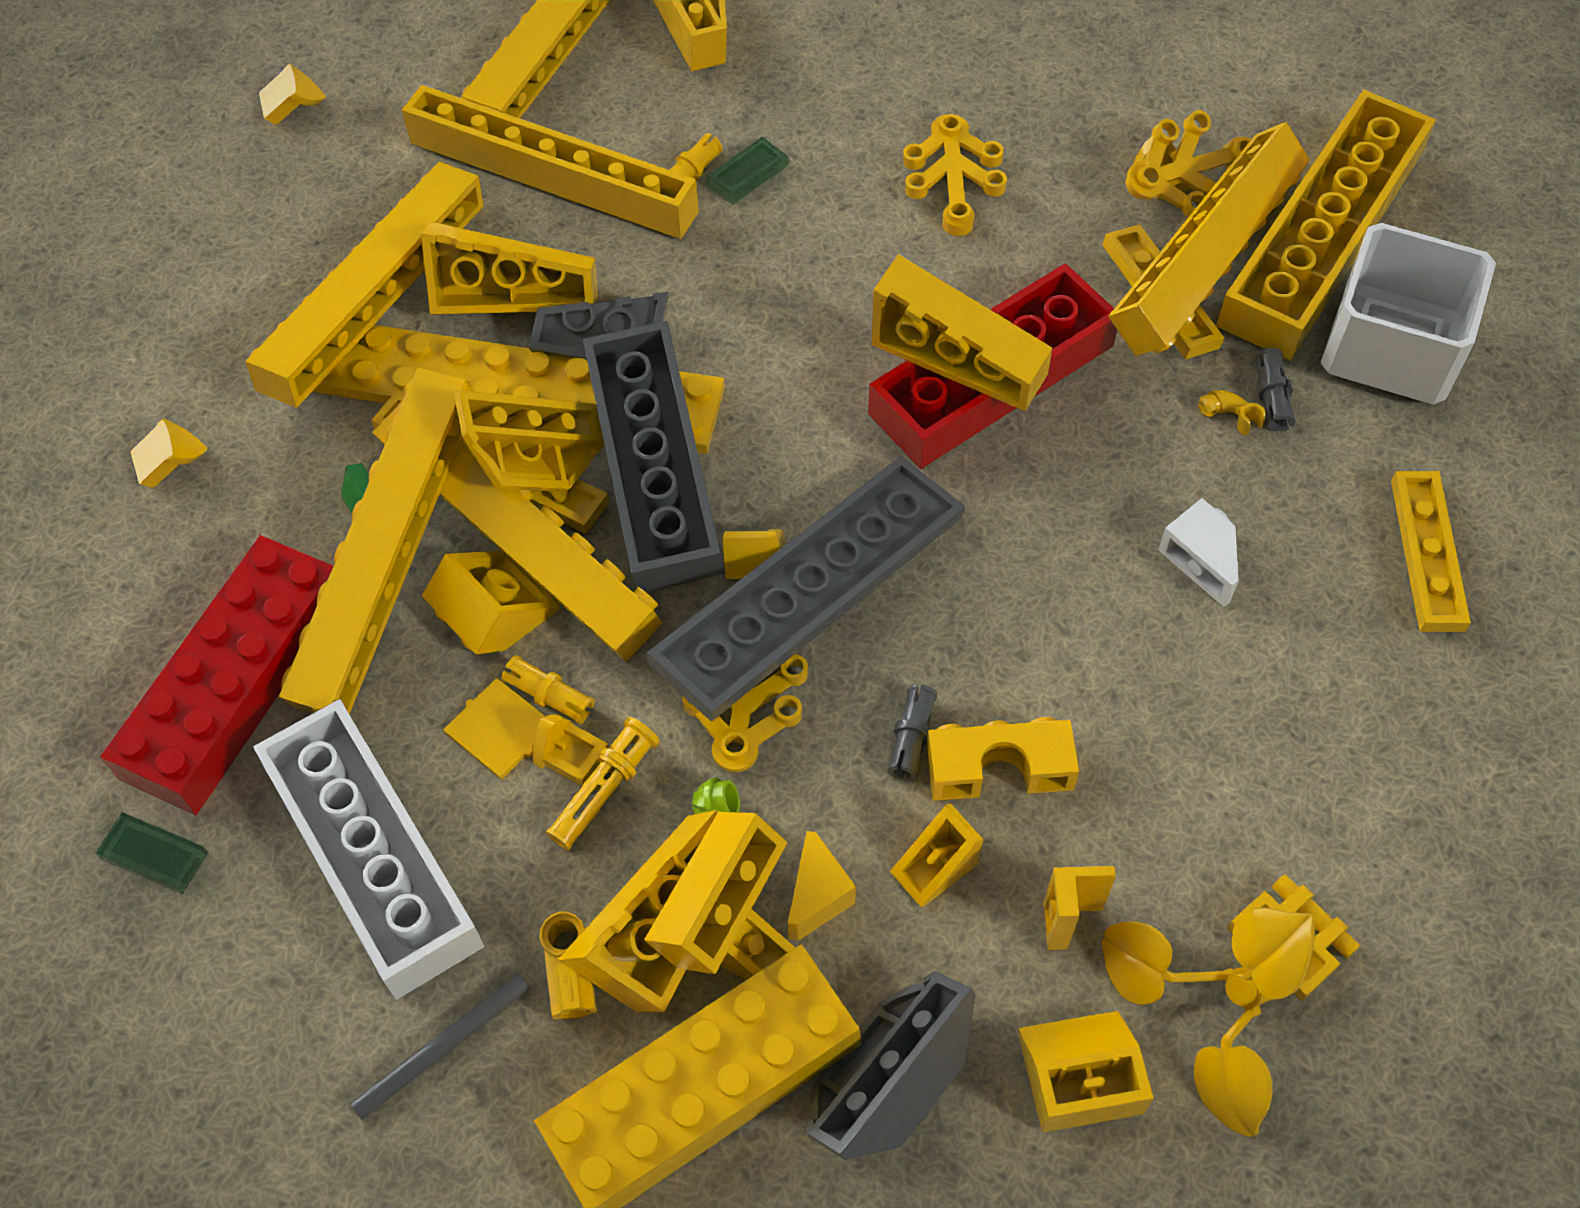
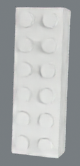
M340 699L253 746L378 973L396 1000L485 947L467 912Z

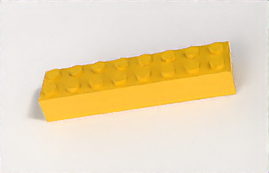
M1363 89L1226 293L1216 327L1263 349H1279L1282 351L1283 358L1292 361L1354 263L1367 228L1380 222L1423 154L1437 119Z

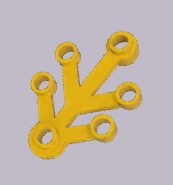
M1195 110L1184 120L1183 126L1185 130L1171 164L1160 166L1166 147L1179 136V127L1175 121L1168 118L1161 120L1152 129L1153 140L1145 160L1135 162L1127 173L1126 187L1133 197L1137 199H1152L1159 196L1181 209L1183 214L1189 217L1196 209L1193 207L1191 200L1198 206L1216 184L1213 180L1202 175L1201 172L1221 166L1229 168L1250 142V138L1238 136L1229 141L1220 150L1192 157L1200 136L1211 127V119L1203 110ZM1194 120L1199 122L1201 128L1196 126ZM1162 128L1168 132L1169 137L1163 133ZM1177 179L1196 191L1187 195L1168 182Z
M945 114L933 121L931 125L932 135L921 144L912 143L904 148L903 165L910 170L923 168L929 156L941 147L944 148V156L923 173L914 172L906 177L905 193L912 199H922L928 194V189L946 175L949 205L943 211L942 226L950 235L963 236L973 229L975 216L973 209L965 202L963 175L981 186L985 194L992 197H998L1005 193L1007 176L1000 170H990L987 172L960 153V146L979 157L981 164L989 168L1001 165L1004 148L996 141L984 143L971 135L968 122L961 116Z
M794 654L780 666V671L752 688L729 708L732 710L729 726L720 716L711 722L682 695L685 712L695 716L713 737L712 756L715 763L721 769L734 773L749 769L758 758V746L783 728L793 727L801 721L802 704L800 700L792 695H784L776 700L773 714L749 728L751 713L791 686H799L807 680L808 663L804 657ZM791 666H797L802 669V672L792 675L786 670ZM784 707H793L796 712L791 716H785L780 713V710ZM731 743L743 745V749L736 753L728 751L727 747Z

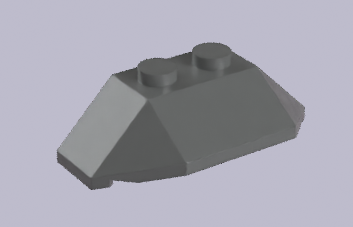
M934 971L925 976L922 983L907 987L877 1004L859 1026L862 1045L825 1069L814 1081L810 1101V1120L807 1121L805 1130L809 1138L844 1160L900 1148L965 1065L976 996L972 988Z

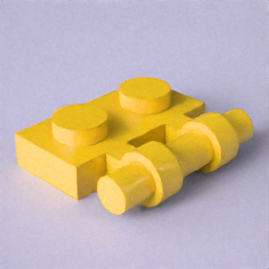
M1284 874L1271 887L1284 899L1281 904H1278L1264 891L1230 922L1227 929L1233 933L1234 925L1239 917L1257 908L1313 914L1315 916V930L1318 934L1314 938L1312 957L1306 976L1301 986L1294 992L1303 1001L1341 964L1327 950L1329 947L1333 946L1342 956L1348 959L1361 945L1346 932L1349 927L1338 916L1333 919L1313 900L1315 894L1304 884L1299 887Z

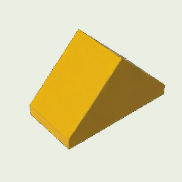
M951 803L946 804L890 870V873L922 908L979 864L983 838Z
M806 831L788 919V939L799 941L854 905L856 900L855 884L819 835L812 831Z

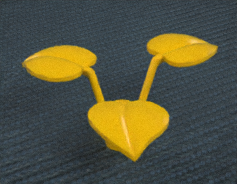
M1257 908L1244 913L1236 921L1231 939L1233 954L1242 966L1234 970L1229 968L1224 971L1175 973L1167 970L1173 956L1171 944L1160 931L1148 924L1137 921H1124L1109 926L1104 931L1102 940L1105 965L1114 987L1127 1001L1138 1005H1146L1158 1001L1164 993V980L1171 983L1226 982L1225 990L1228 998L1234 1004L1243 1007L1245 1012L1222 1037L1221 1048L1207 1046L1200 1049L1197 1053L1194 1063V1081L1201 1100L1222 1124L1247 1137L1258 1135L1260 1124L1266 1116L1272 1101L1271 1075L1266 1063L1255 1051L1246 1046H1235L1232 1048V1044L1250 1020L1261 1014V1004L1274 999L1288 997L1301 986L1312 957L1315 938V916L1309 913H1293L1271 908Z

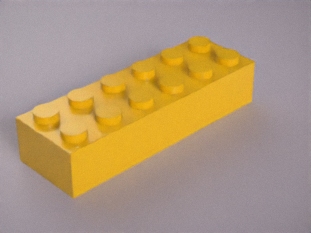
M800 944L536 1118L534 1122L584 1208H622L861 1046L860 1028L804 946Z

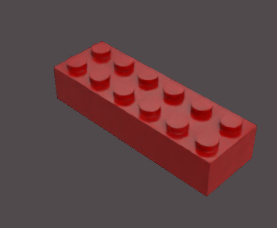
M1066 263L990 309L1052 347L1048 375L1035 396L1112 348L1117 335V329L1108 317L1115 308ZM909 361L903 362L869 383L868 415L920 470L1016 409L1012 405Z
M259 535L101 754L100 758L117 779L197 816L282 690V677L287 668L292 666L299 650L301 632L307 624H310L317 607L319 589L328 581L334 566Z

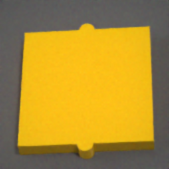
M496 678L474 700H467L465 703L466 708L443 729L447 736L502 780L524 757H531L533 755L532 749L539 721L545 716Z

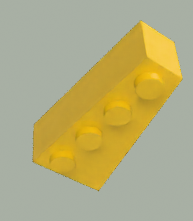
M429 222L421 232L430 315L537 312L538 308L582 302L594 304L597 302L598 288L595 257Z
M899 254L873 290L872 346L1023 411L1027 410L1048 375L1052 354L1051 346Z
M714 810L688 815L558 960L635 1012H665L686 970L675 967L644 939L719 811Z

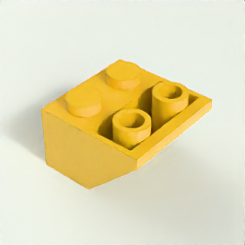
M1119 1011L1018 1028L1017 1032L1042 1133L1144 1115L1154 1099L1140 1046Z

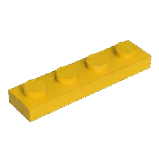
M1140 224L1107 233L1102 244L1131 286L1136 283L1160 253V250ZM1200 304L1194 310L1195 317L1189 323L1182 326L1175 335L1176 341L1174 345L1185 360L1220 349L1224 340V336Z
M1395 471L1391 484L1419 632H1466L1471 621L1440 471Z

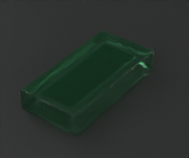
M762 136L706 176V184L730 204L734 205L789 165V156Z
M122 812L95 854L105 862L183 894L207 856L208 851L202 845Z

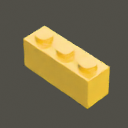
M718 812L644 941L679 969L716 974L788 842L756 813Z

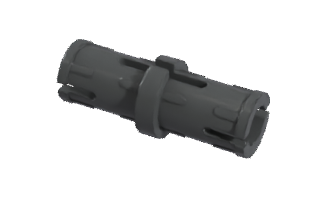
M1276 348L1264 349L1261 351V354L1258 353L1255 357L1260 377V384L1257 388L1258 396L1265 405L1268 429L1271 431H1287L1289 426L1293 427L1295 425V417L1290 401V396L1293 392L1292 384L1285 375L1282 351Z
M917 684L908 687L902 719L895 723L893 732L897 739L891 762L887 769L888 773L895 778L904 779L905 771H908V781L915 780L918 776V767L923 747L927 744L928 730H930L931 714L934 702L937 699V692L926 685H921L919 695L917 694Z

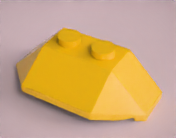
M458 390L454 393L462 437L471 455L495 488L565 492L571 489L589 466L594 456L605 446L596 404Z

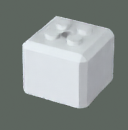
M1384 223L1368 227L1346 282L1320 363L1328 374L1422 402L1436 404L1446 400L1475 343L1496 262L1488 252Z

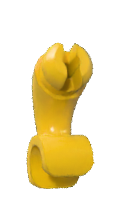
M1226 390L1209 391L1208 395H1203L1199 398L1198 408L1206 417H1212L1216 413H1234L1238 415L1237 429L1242 435L1249 434L1250 420L1254 421L1259 428L1263 427L1265 419L1264 408L1256 403H1248L1235 393Z

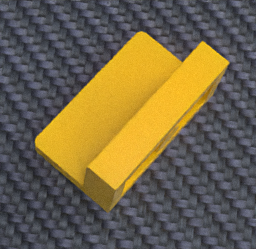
M1114 866L1053 868L1043 901L1048 950L1068 949L1080 916L1079 911H1102L1116 878Z

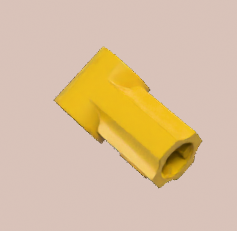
M557 912L550 915L544 920L540 928L539 938L544 948L551 1014L554 1020L576 1019L597 1012L593 983L558 960L567 949L553 947L554 940L560 933L572 931L578 934V938L585 930L582 921L570 912Z

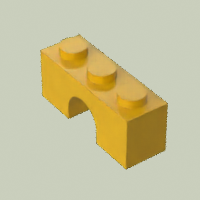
M1040 717L1032 720L1030 723L1016 724L997 720L988 722L983 726L962 727L958 724H946L938 727L936 730H928L926 753L932 801L980 797L983 782L982 769L989 763L996 761L1011 763L1022 772L1027 794L1071 791L1075 788L1079 775V766L1071 719L1056 720L1052 717Z

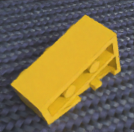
M653 0L691 72L726 63L727 22L725 0Z

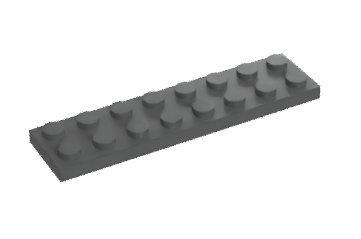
M900 456L647 652V663L712 722L963 517L965 506L903 456Z

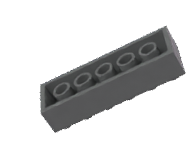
M668 321L583 339L631 574L636 588L640 587L646 592L725 574Z

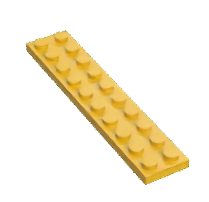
M373 325L312 391L386 403L395 391L403 394L406 384L412 381L417 367L465 379L473 391L596 404L588 362L583 358L547 355L543 352H531L530 348ZM679 371L697 452L707 454L725 390V378Z

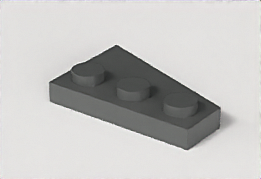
M668 292L653 293V296L631 299V296L615 298V301L594 304L582 302L538 308L529 347L530 351L572 359L583 358L587 361L583 339L663 322L669 297Z

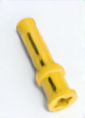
M626 717L623 721L624 729L609 748L604 747L598 753L599 757L597 760L599 765L579 791L576 792L553 825L546 830L545 834L547 837L566 851H570L573 843L598 814L622 781L628 782V780L634 778L636 775L635 767L650 748L655 749L660 744L658 736L639 720L633 717ZM632 742H634L635 744L631 748V750L627 754H624L625 750L629 747V745ZM609 772L611 776L607 780H605L604 777ZM597 790V794L576 820L573 819L591 794Z

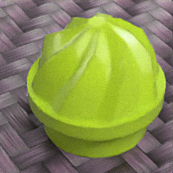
M717 777L708 779L693 793V812L695 814L714 810L719 812H740V798L735 784L731 780L722 781Z

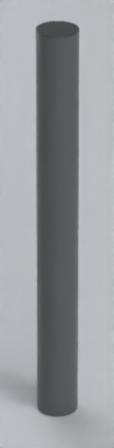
M519 973L353 1100L350 1105L357 1115L363 1120L529 991L528 984Z

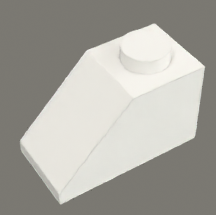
M1201 498L1165 527L1158 550L1225 607L1230 603L1239 581L1235 525L1229 521L1223 511L1213 508Z

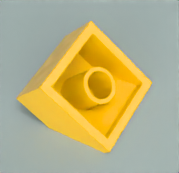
M502 551L445 554L422 594V597L434 609L436 616L446 622L461 638L463 645L475 654L507 650L555 614L561 607L537 582Z

